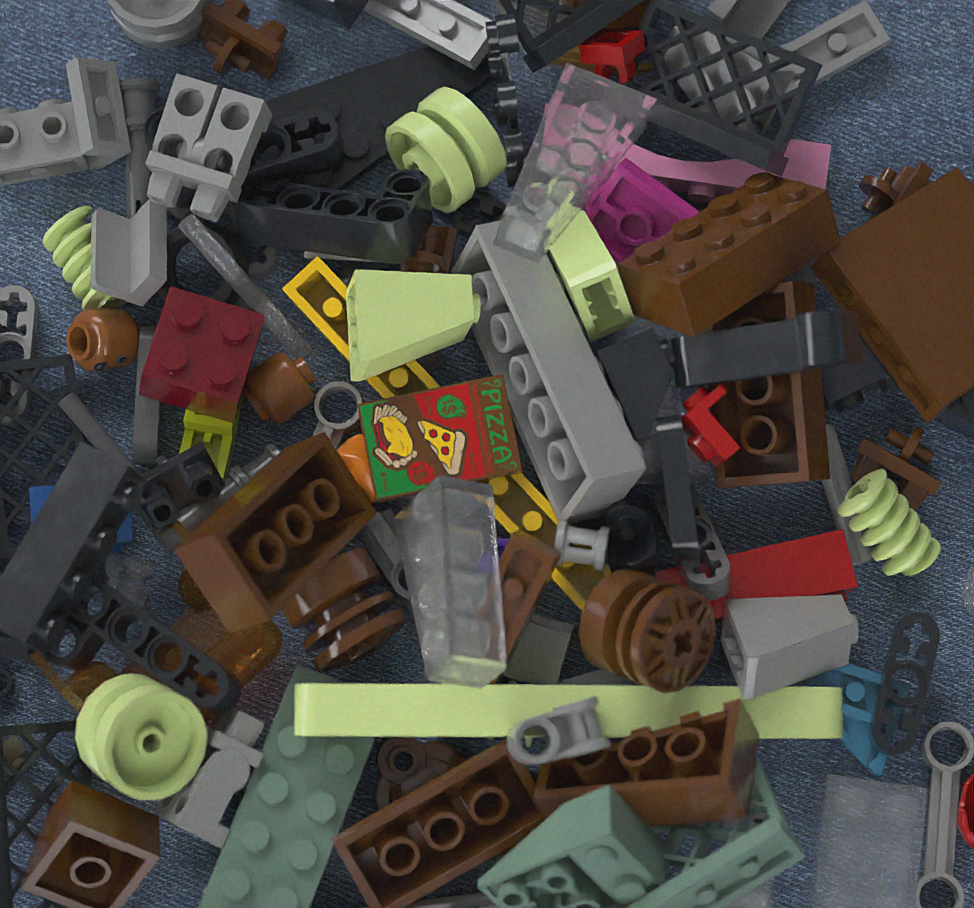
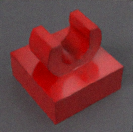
M615 29L599 30L579 45L581 64H595L594 74L598 82H604L612 75L611 65H614L619 71L620 83H626L635 75L636 67L633 58L645 50L644 32Z

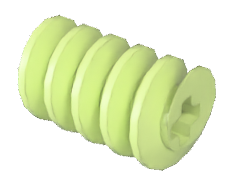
M87 205L76 208L65 214L49 228L43 237L42 243L47 251L54 252L52 260L57 267L63 268L62 276L66 282L73 283L72 292L75 297L84 299L81 306L83 310L121 307L128 301L96 291L91 287L92 222L85 224L84 221L92 214L93 209Z
M882 468L874 470L859 479L838 506L837 512L840 516L847 517L854 514L849 521V528L852 531L864 530L860 536L862 545L866 547L876 544L871 550V557L875 561L886 559L882 565V571L887 576L895 575L899 572L905 576L920 573L931 566L941 551L939 541L931 538L930 529L925 524L920 523L918 513L909 508V501L902 494H898L897 485L892 480L887 479V473Z

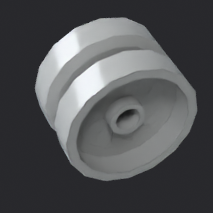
M107 0L115 22L126 37L143 47L166 50L183 46L199 35L204 18L201 16L202 10L209 2L214 3V0Z

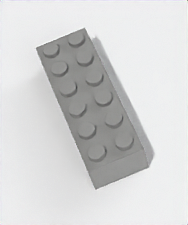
M525 215L476 225L450 273L472 275L473 293H477L480 296V317L478 322L473 323L471 326L473 334L492 376L500 374L504 376L513 422L558 522L564 520L568 522V525L602 517L611 504L624 499L645 471L643 451L631 436L624 421L622 406L613 397L604 378L602 363L593 355L584 335L583 323L580 317L574 314L565 295L563 280L559 274L555 273L546 254L544 240L535 231L529 216Z

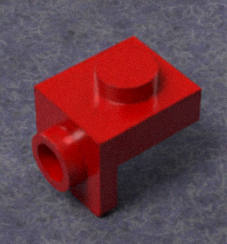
M722 383L711 392L703 385L681 404L687 411L681 417L683 430L689 436L686 440L687 445L701 461L706 463L710 460L715 467L726 461L740 448L707 410L728 392Z

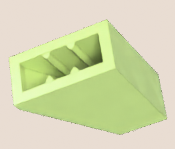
M584 210L559 218L553 224L539 229L550 260L557 274L563 280L565 291L583 323L590 342L636 323L618 269Z
M355 269L346 290L351 381L365 380L464 341L472 324L478 322L481 309L480 296L477 293H473L472 275Z

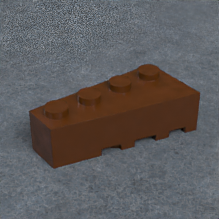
M741 698L723 703V711L702 717L700 712L696 711L679 716V724L652 731L650 726L632 730L631 735L624 740L612 743L609 747L571 758L565 756L541 763L534 800L545 818L548 819L564 803L610 785L649 827L748 819L759 733Z

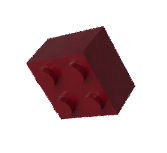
M170 286L141 373L139 395L234 423L261 337L265 315Z

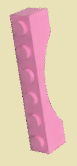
M545 104L536 172L545 173V177L552 181L566 182L574 170L578 169L599 186L610 178L618 164L626 157L672 192L687 194V198L695 202L709 203L719 196L728 195L744 185L748 177L757 173L768 172L737 158L715 162L682 161L657 155L626 140L612 130L593 110ZM791 139L784 154V157L789 158L782 178L802 181L805 184L825 189L831 145Z

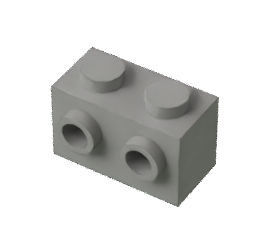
M51 99L38 104V108L19 111L16 108L0 109V186L90 170L87 155L81 154L72 102L66 103L62 99Z

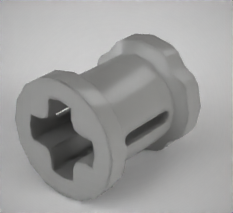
M560 520L557 527L554 549L562 553V556L557 565L561 566L564 561L593 565L595 571L603 572L607 557L610 527L602 526L597 531L570 527L567 521ZM570 543L590 545L593 549L573 547Z

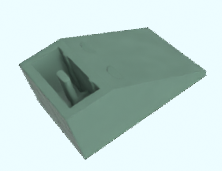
M607 785L564 803L478 880V888L499 908H619L636 902L665 884L663 841L610 785Z

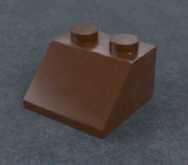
M71 780L45 816L21 879L20 889L69 908H122L160 858L159 816Z

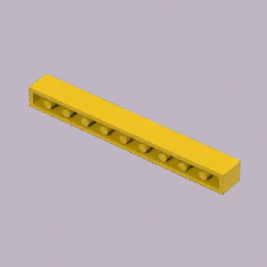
M317 256L287 283L282 290L350 364L346 304L347 286ZM416 360L365 379L382 399L440 387ZM522 473L463 485L510 536L513 532L520 529L554 548L559 523L551 504ZM570 543L573 547L592 549L590 545ZM564 561L561 566H556L550 579L582 612L589 594L601 579L611 574V570L606 562L604 571L599 572L595 571L593 565Z

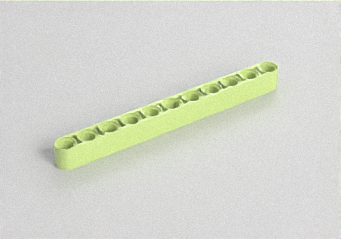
M295 684L294 736L508 737L511 728L524 719L554 711L553 708L597 696L599 704L595 709L603 737L626 738L631 735L632 730L645 726H650L652 731L679 724V716L699 711L702 717L723 711V703L741 698L759 733V739H843L842 688L783 687L753 699H743L738 686H686L678 692L662 693L646 686ZM535 727L526 728L521 736L545 738L543 733Z

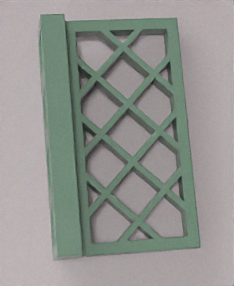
M757 757L748 819L737 820L733 830L719 829L721 821L705 822L703 826L678 824L650 827L657 835L663 831L670 832L663 846L664 878L670 866L684 869L681 874L626 908H724L807 857L800 841L791 832L763 765ZM755 813L770 815V819L747 832ZM684 835L698 837L689 857L675 855ZM713 839L727 842L725 847L704 859Z

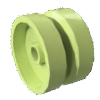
M445 86L435 90L422 100L418 105L417 113L412 111L404 114L387 127L385 140L387 149L398 171L404 169L422 171L429 179L432 207L445 213L455 211L472 198L475 187L487 186L504 172L507 164L503 145L486 116L471 100L457 90Z
M122 674L103 682L87 697L77 717L75 740L80 758L97 776L108 781L122 793L138 800H160L180 791L196 775L205 757L207 731L202 714L188 698L143 674Z

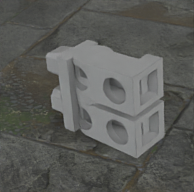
M176 73L154 139L152 151L150 150L145 163L152 172L147 191L149 199L156 204L175 208L182 187L194 189L196 193L190 207L191 212L201 218L217 222L228 200L237 203L242 190L241 185L247 176L251 158L261 133H266L273 116L265 100L224 87L221 92L217 85Z
M233 708L225 712H216L210 726H205L207 731L205 757L196 775L180 791L162 798L154 813L173 825L222 848L230 829L219 824L233 793L243 788L248 781L250 774L249 765L257 768L264 755L253 749V746L265 723Z

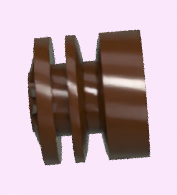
M364 547L353 549L331 559L281 609L293 630L307 627L314 623L318 627L302 645L307 653L329 646L312 661L317 671L321 674L338 667L349 666L369 656L385 645L388 639L408 622L401 608L379 616L395 601L391 591L369 598L366 595V592L376 584L381 575Z
M633 569L616 570L601 579L589 594L581 613L579 637L582 651L592 665L659 692L671 693L678 692L693 683L705 668L714 647L716 624L713 609L704 595L668 581L664 582L654 576Z

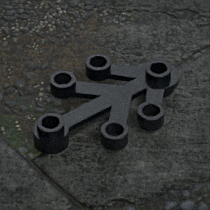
M514 13L495 15L494 21L485 22L489 51L499 50V52L487 53L491 82L501 81V83L496 84L498 98H494L493 102L497 126H507L508 128L507 130H502L507 158L505 167L508 188L517 186L520 196L526 195L527 189L538 188L533 152L532 150L524 151L521 131L518 128L517 97L514 82H511L508 53L520 52L515 15Z

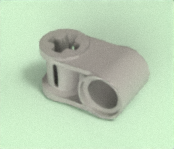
M597 696L553 708L554 711L530 717L516 723L509 731L507 737V748L511 756L519 763L534 765L565 756L571 758L611 746L609 738L603 737L595 707L599 704ZM528 727L538 728L545 737L544 749L537 756L528 754L521 745L522 733Z

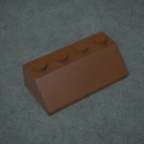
M506 738L330 839L370 908H403L526 838L546 818L534 800L536 785L525 765L517 762L511 756L507 748Z

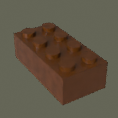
M761 172L748 177L744 185L730 194L713 199L709 202L706 209L695 216L676 222L671 227V231L660 238L641 244L634 250V254L618 263L617 266L634 316L695 337L840 243L841 239L828 190L805 184L802 181H793L775 176L769 172Z
M797 281L777 283L706 329L704 333L795 319L796 315L816 312L814 283ZM821 369L722 383L728 392L710 407V413L740 448L726 461L715 467L717 488L830 479ZM720 384L708 385V390L711 392Z
M322 432L285 447L176 547L174 551L229 634L271 620L377 513L327 434Z

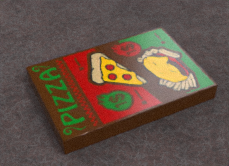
M503 374L357 404L377 503L523 473Z

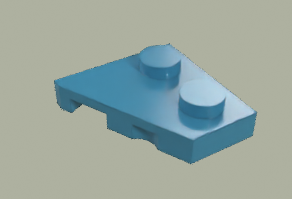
M848 663L847 665L806 679L803 687L842 688L843 739L837 740L871 774L880 776L887 755L880 753L872 745L869 738V727L882 675ZM891 678L893 692L901 698H906L910 684ZM885 701L884 709H895L891 723L887 726H881L880 733L887 735V744L891 745L902 707L894 706Z

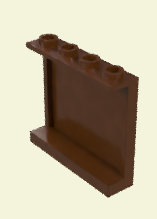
M957 167L841 237L840 243L820 255L811 266L812 271L842 310L857 312L860 335L927 423L942 414L953 401L974 388V183L966 179Z

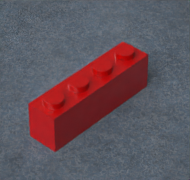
M840 529L726 555L730 563L731 588L723 597L708 602L713 609L715 624L723 623L725 599L842 595L844 602H847L846 594L852 593L858 585L844 530ZM707 561L700 564L701 573H704L707 578H713L707 568ZM678 567L656 571V578L664 582L674 583L680 587H686Z

